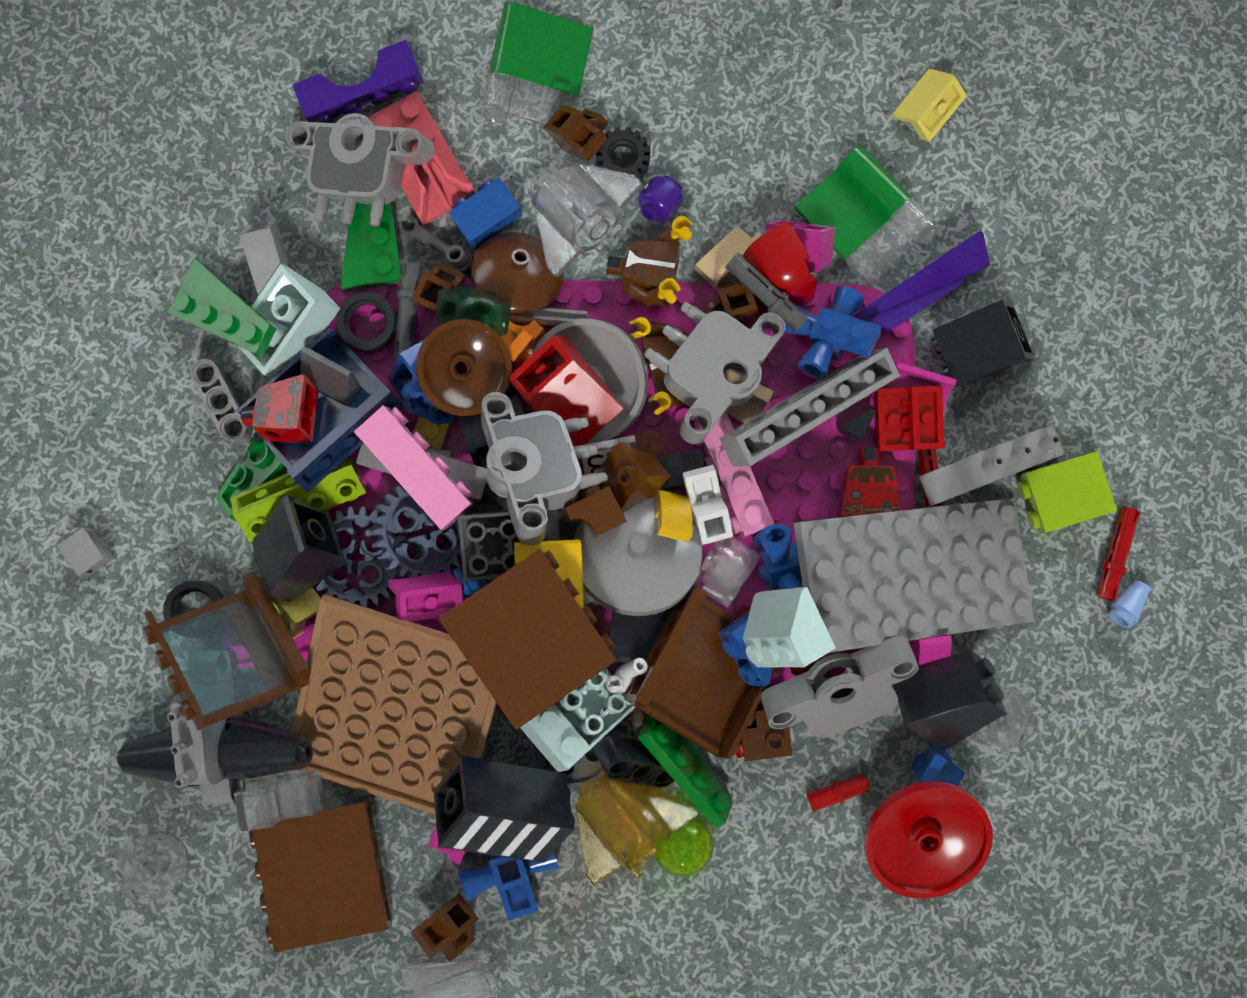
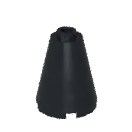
M245 717L231 718L227 723L232 724L228 730H222L219 738L218 764L219 767H225L227 775L223 776L230 781H242L303 769L313 757V746L306 736Z
M171 728L125 742L117 753V763L122 771L131 775L174 783L177 776L174 755L171 753V747L173 746Z

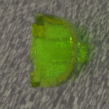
M685 812L671 814L662 820L654 830L651 842L654 859L660 868L670 875L678 877L693 876L705 869L712 859L715 846L712 832L707 824L698 816Z

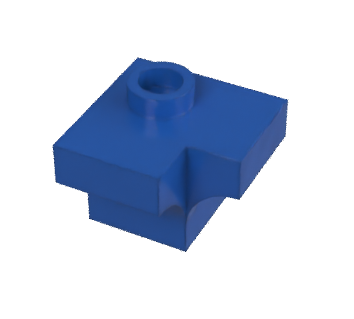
M930 744L925 754L920 753L916 757L911 767L914 770L912 777L921 783L944 782L958 786L966 772L952 762L950 757L951 747L943 752L933 744Z

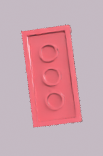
M417 91L368 117L379 126L415 129L432 141L434 145L432 159L423 165L404 164L401 188L423 226L453 210V204L461 198L467 197L469 199L475 194L471 183L465 177ZM418 142L413 146L412 151L417 148Z

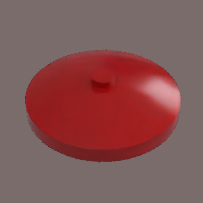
M944 782L918 783L895 792L874 811L864 834L865 856L876 879L884 887L896 894L921 899L949 894L970 882L985 865L993 843L990 819L978 799L967 790Z

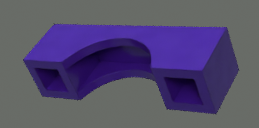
M403 40L378 50L377 64L374 71L365 81L357 85H336L320 73L292 84L308 122L332 123L333 118L342 114L359 113L362 110V106L370 103L374 105L385 103L390 99V95L400 91L404 94L416 90L418 84L423 83L408 42Z

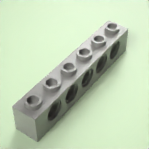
M887 348L873 350L869 358L861 355L829 373L825 379L817 380L719 439L733 467L751 466L893 381L900 374Z

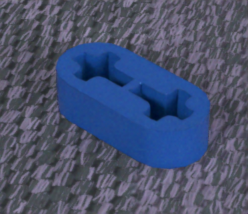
M418 381L406 384L401 390L403 406L405 410L436 424H447L457 416L440 409L436 410L437 407L423 394Z

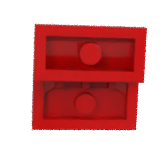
M942 386L879 388L874 391L876 448L879 451L945 449Z

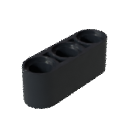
M609 736L600 740L594 748V752L606 776L611 780L657 788L666 787L675 781L640 740Z

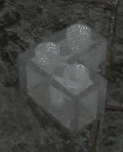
M307 767L288 771V774L285 775L273 774L246 781L244 788L234 792L240 831L270 828L283 819L314 815L326 807L320 770L308 771Z

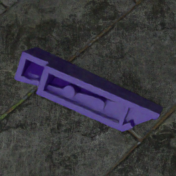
M980 230L858 311L853 317L879 325L883 332H890L951 293L964 283L962 278L984 270L990 265L983 232Z

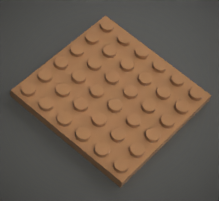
M324 594L319 602L307 658L309 685L301 688L292 728L293 733L308 738L313 746V757L305 768L298 770L436 815L433 790L461 755L483 758L497 702L449 634L410 621H401L397 617Z

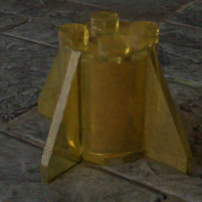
M605 773L596 782H593V780L587 781L577 791L580 798L575 806L587 878L595 886L617 870L621 869V871H624L625 865L629 870H633L639 878L644 874L646 861L659 851L656 848V844L661 839L666 844L671 834L697 818V812L690 804L655 787L611 780Z

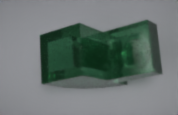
M464 286L446 288L438 291L435 321L444 324L459 319L475 320L486 324L502 336L508 332L512 304L495 298V292L482 288Z

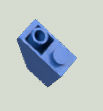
M748 611L723 628L718 634L723 641L722 647L724 651L738 665V672L743 681L750 686H766L770 683L772 667H756L746 654L747 647L744 643L743 635L750 613Z

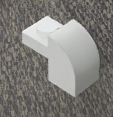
M714 465L682 473L687 492L686 496L691 504L693 523L697 528L702 545L733 537L728 509L721 497Z

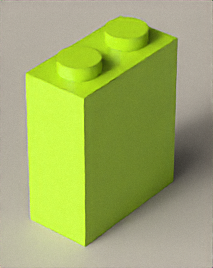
M1098 451L1019 475L1018 491L1023 500L1027 499L1030 511L1027 512L1028 522L1033 530H1037L1038 535L1117 511Z

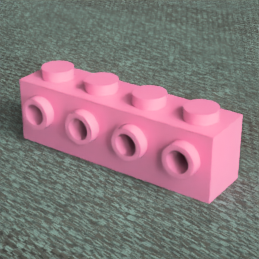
M383 405L354 431L355 434L441 530H446L458 519L459 515H463L474 505L469 499L473 493L461 480L457 483L453 481L448 475L451 468L440 456L434 459L426 450L430 446L428 442L418 432L412 434L406 428L405 424L408 420L396 407L390 410V408Z
M725 412L708 436L702 442L697 443V446H703L707 457L704 458L705 465H714L716 469L721 497L724 503L728 504L732 513L729 516L732 529L735 534L740 532L743 539L763 530L767 526L773 525L774 522L750 466L733 467L719 439L734 430L728 414ZM695 420V430H703L702 424Z

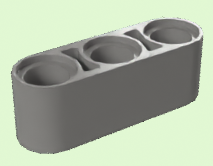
M209 359L196 361L191 368L190 375L222 438L234 444L241 445L248 442L253 435L252 426H245L242 423L241 415L236 411L242 405L225 371L221 366ZM213 368L214 377L210 381L204 382L203 373L207 369ZM227 395V406L220 410L217 409L216 403L218 398ZM236 422H241V433L238 436L232 437L230 434L231 426Z

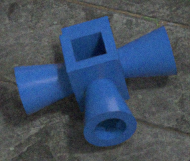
M848 286L837 287L831 309L822 307L817 317L793 303L808 318L795 332L785 323L784 333L810 336L811 348L798 362V368L805 375L818 380L825 379L831 359L840 361L845 350L867 358L870 357L881 335V326L852 317L864 303L863 296L857 290Z
M783 524L767 526L753 540L754 547L761 554L763 564L762 567L758 568L763 585L768 587V589L763 591L803 588L796 542L791 543L792 531Z
M553 852L544 863L494 856L489 858L490 866L458 870L467 901L496 885L508 921L539 911L527 874L557 870L559 866Z

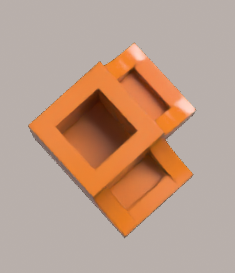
M504 317L495 328V331L507 345L512 366L516 370L534 353L533 349L545 335L544 328L536 321L526 326H518Z

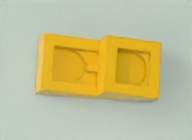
M658 490L655 494L654 518H658L657 535L689 542L693 535L692 509L689 498L684 495Z

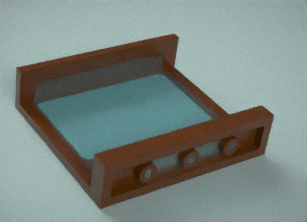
M256 572L243 576L244 591L160 623L156 622L151 610L145 612L146 626L142 627L145 640L148 645H155L157 651L154 652L158 666L161 670L167 669L170 675L167 677L170 690L173 695H180L182 702L179 704L186 721L192 719L197 731L309 685V667Z

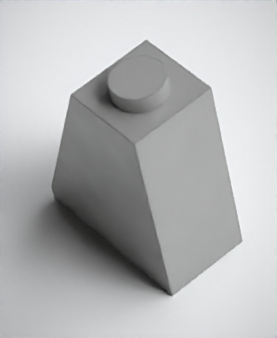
M277 218L247 225L239 235L258 296L280 264L288 267Z

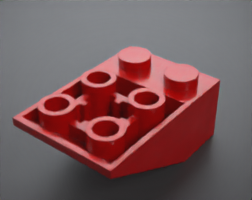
M552 336L508 377L523 398L537 412L552 411L561 416L563 420L587 418V427L569 432L573 446L585 445L625 409L566 336Z

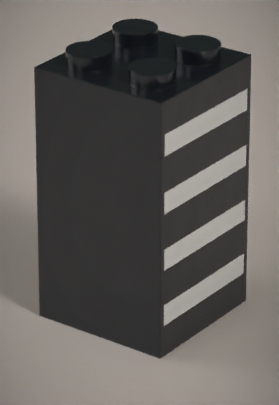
M461 755L433 790L438 847L544 863L574 830L575 818L572 815L570 805L571 793L567 786L566 774Z

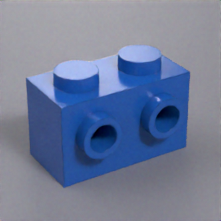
M500 178L495 181L488 180L478 187L476 194L469 199L467 197L461 198L453 204V210L448 212L451 220L472 250L522 216L521 207Z

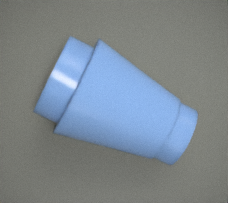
M1134 580L1116 601L1109 606L1111 611L1108 616L1110 619L1125 628H1131L1133 624H1137L1148 594L1151 591L1149 586L1141 581Z

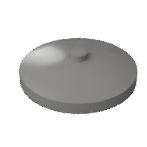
M598 319L570 320L548 331L539 340L533 352L535 353L552 336H566L625 408L586 444L612 440L624 433L640 415L648 393L647 366L637 344L619 327Z
M655 496L636 502L628 510H621L627 522L593 538L589 528L580 522L574 540H581L583 587L594 600L604 607L625 615H652L676 605L692 588L702 561V546L697 528L693 523V535L689 542L657 535L658 518H654Z

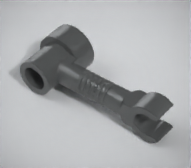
M408 216V219L415 224V227L411 231H405L403 228H400V231L406 238L421 241L448 259L450 268L465 275L471 273L473 256L468 250L463 249L459 245L450 246L425 230L415 217Z

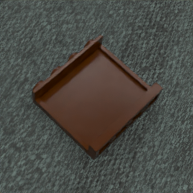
M537 548L535 552L452 609L450 608L439 615L438 618L515 730L617 661L612 654L617 648L607 633L599 635L593 626L598 620L590 608L586 605L581 609L574 598L579 595L577 589L569 578L561 580L555 571L560 565L550 550L543 553L540 548Z
M696 586L692 587L687 595L674 605L645 659L647 671L636 676L624 700L715 757L731 759L742 744L741 737L746 727L750 726L756 717L755 710L761 700V694L770 687V683L766 686H750L743 681L738 672V665L724 651L722 647L723 641L718 634L736 618L705 598L707 593ZM772 667L771 678L780 667Z
M370 799L268 821L261 820L252 824V830L249 831V840L252 849H256L258 861L255 862V875L257 880L262 882L263 893L260 895V904L264 913L267 912L269 925H266V938L268 944L273 945L274 953L385 931L390 928L392 920Z

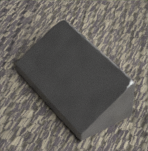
M307 347L301 349V375H305L321 392L345 405H349L361 390V385L353 373Z

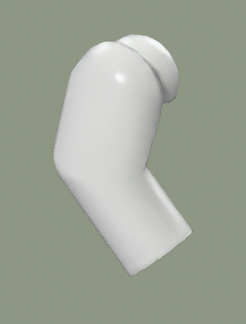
M637 658L621 665L616 670L615 675L607 678L606 687L611 693L617 692L618 694L626 692L636 676L647 671L646 661L642 658Z

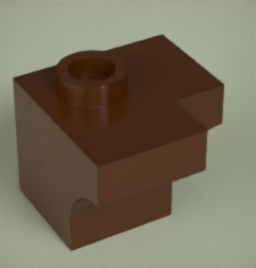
M562 104L543 128L563 151L589 162L608 139L602 131L609 123L601 114L587 109L580 113L579 110Z
M437 262L431 272L427 273L424 271L411 300L421 307L453 321L465 318L474 296L461 290L467 278L465 274Z
M739 279L716 286L718 298L705 305L707 313L713 311L725 312L746 327L754 325L759 319L753 293Z
M619 442L602 463V466L610 475L602 489L610 487L621 510H628L633 504L642 499L653 498L670 477L669 473L652 453L640 452L628 442Z
M596 485L582 492V500L562 510L567 522L580 521L589 528L593 538L627 522L609 486L601 490L599 485Z
M757 710L755 725L746 728L741 737L744 761L793 756L789 727L783 729L771 728L765 711Z
M459 893L437 908L410 933L429 958L441 950L450 962L476 940L471 927L479 918Z

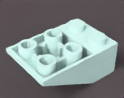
M606 668L520 727L557 772L569 770L635 708L634 705L624 700L627 695L626 692L618 694L617 692L611 693L608 691L606 680L611 674Z

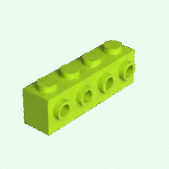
M350 455L310 492L302 488L287 473L231 497L232 513L248 541L252 542L278 503L286 495L329 510L346 501L357 499L360 495L366 493L362 474Z

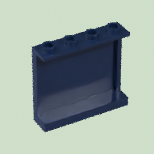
M331 327L307 348L351 371L361 385V390L349 405H345L319 390L312 443L271 442L265 440L257 432L287 468L289 475L307 492H310L363 444V441L354 431L383 405L390 408V410L396 407L400 411L404 408L392 392ZM301 353L265 385L301 375ZM257 392L236 410L240 415L243 407L255 406Z

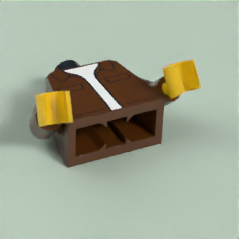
M679 216L673 221L672 228L661 234L642 241L631 242L627 258L608 257L606 274L623 276L622 292L642 307L660 305L670 308V304L675 303L677 299L674 292L681 290L675 281L680 258L679 237L684 241L691 238L692 232L689 227L692 226V223L686 216Z
M643 317L629 322V324H635L639 328V332L630 334L632 339L646 337L642 339L644 353L648 348H651L671 361L680 347L669 340L662 332L665 326L669 324L649 322ZM670 325L672 328L679 330L687 337L690 335V333L687 334L684 331V329ZM646 358L655 390V395L649 398L648 401L655 400L660 404V408L655 410L654 414L659 415L668 408L685 404L667 390L664 383L665 373Z

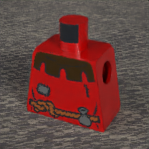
M305 375L261 386L257 390L255 406L242 408V423L245 426L253 425V428L265 440L271 442L312 443L319 389Z
M861 448L860 466H848L845 469L837 518L901 511L894 467L879 466L878 448Z

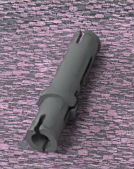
M739 252L725 266L727 270L737 277L742 284L768 307V312L780 315L793 332L798 330L808 317L788 300L789 296L785 292L781 293Z
M402 263L400 290L397 291L399 308L393 352L395 357H398L401 352L414 346L418 304L411 299L419 284L422 265L416 263Z

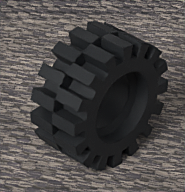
M615 127V132L611 133L610 130L605 132L608 139L599 148L595 156L598 172H601L602 178L605 181L607 179L610 180L612 185L618 183L620 187H626L627 183L634 185L636 180H642L645 172H648L650 163V146L647 145V139L645 137L642 138L637 130L631 132V127H626L625 130ZM618 147H628L633 151L635 160L628 167H618L611 160L612 152Z

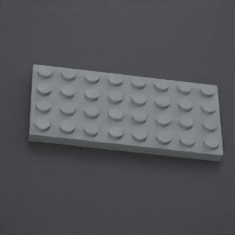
M1015 498L794 523L802 585L808 588L836 647L829 653L877 646L882 641L895 636H903L910 641L1034 622Z

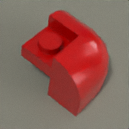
M789 221L761 235L745 250L743 257L781 293L785 292L789 296L788 300L800 307L814 299L817 278L814 275L810 277L809 269L805 262V259L810 258ZM755 296L763 305H765L757 296Z

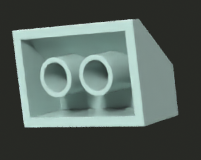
M280 264L252 305L258 313L276 328L264 356H259L240 346L238 347L264 376L273 378L301 353L303 347L310 346L324 333L340 310V307L324 290L286 265Z
M807 587L762 591L754 595L743 640L747 647L746 654L756 667H806L836 648Z

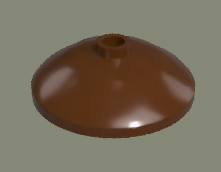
M508 232L489 238L477 249L471 265L472 281L480 296L492 306L511 313H531L545 308L558 296L564 279L563 265L555 250L543 240L526 233Z
M453 320L436 327L422 342L416 358V376L423 394L438 409L453 415L471 416L480 414L483 398L492 392L505 394L510 383L508 377L512 374L511 356L504 340L491 327L475 320ZM458 362H462L465 365V371L462 374L457 373L455 370V365Z

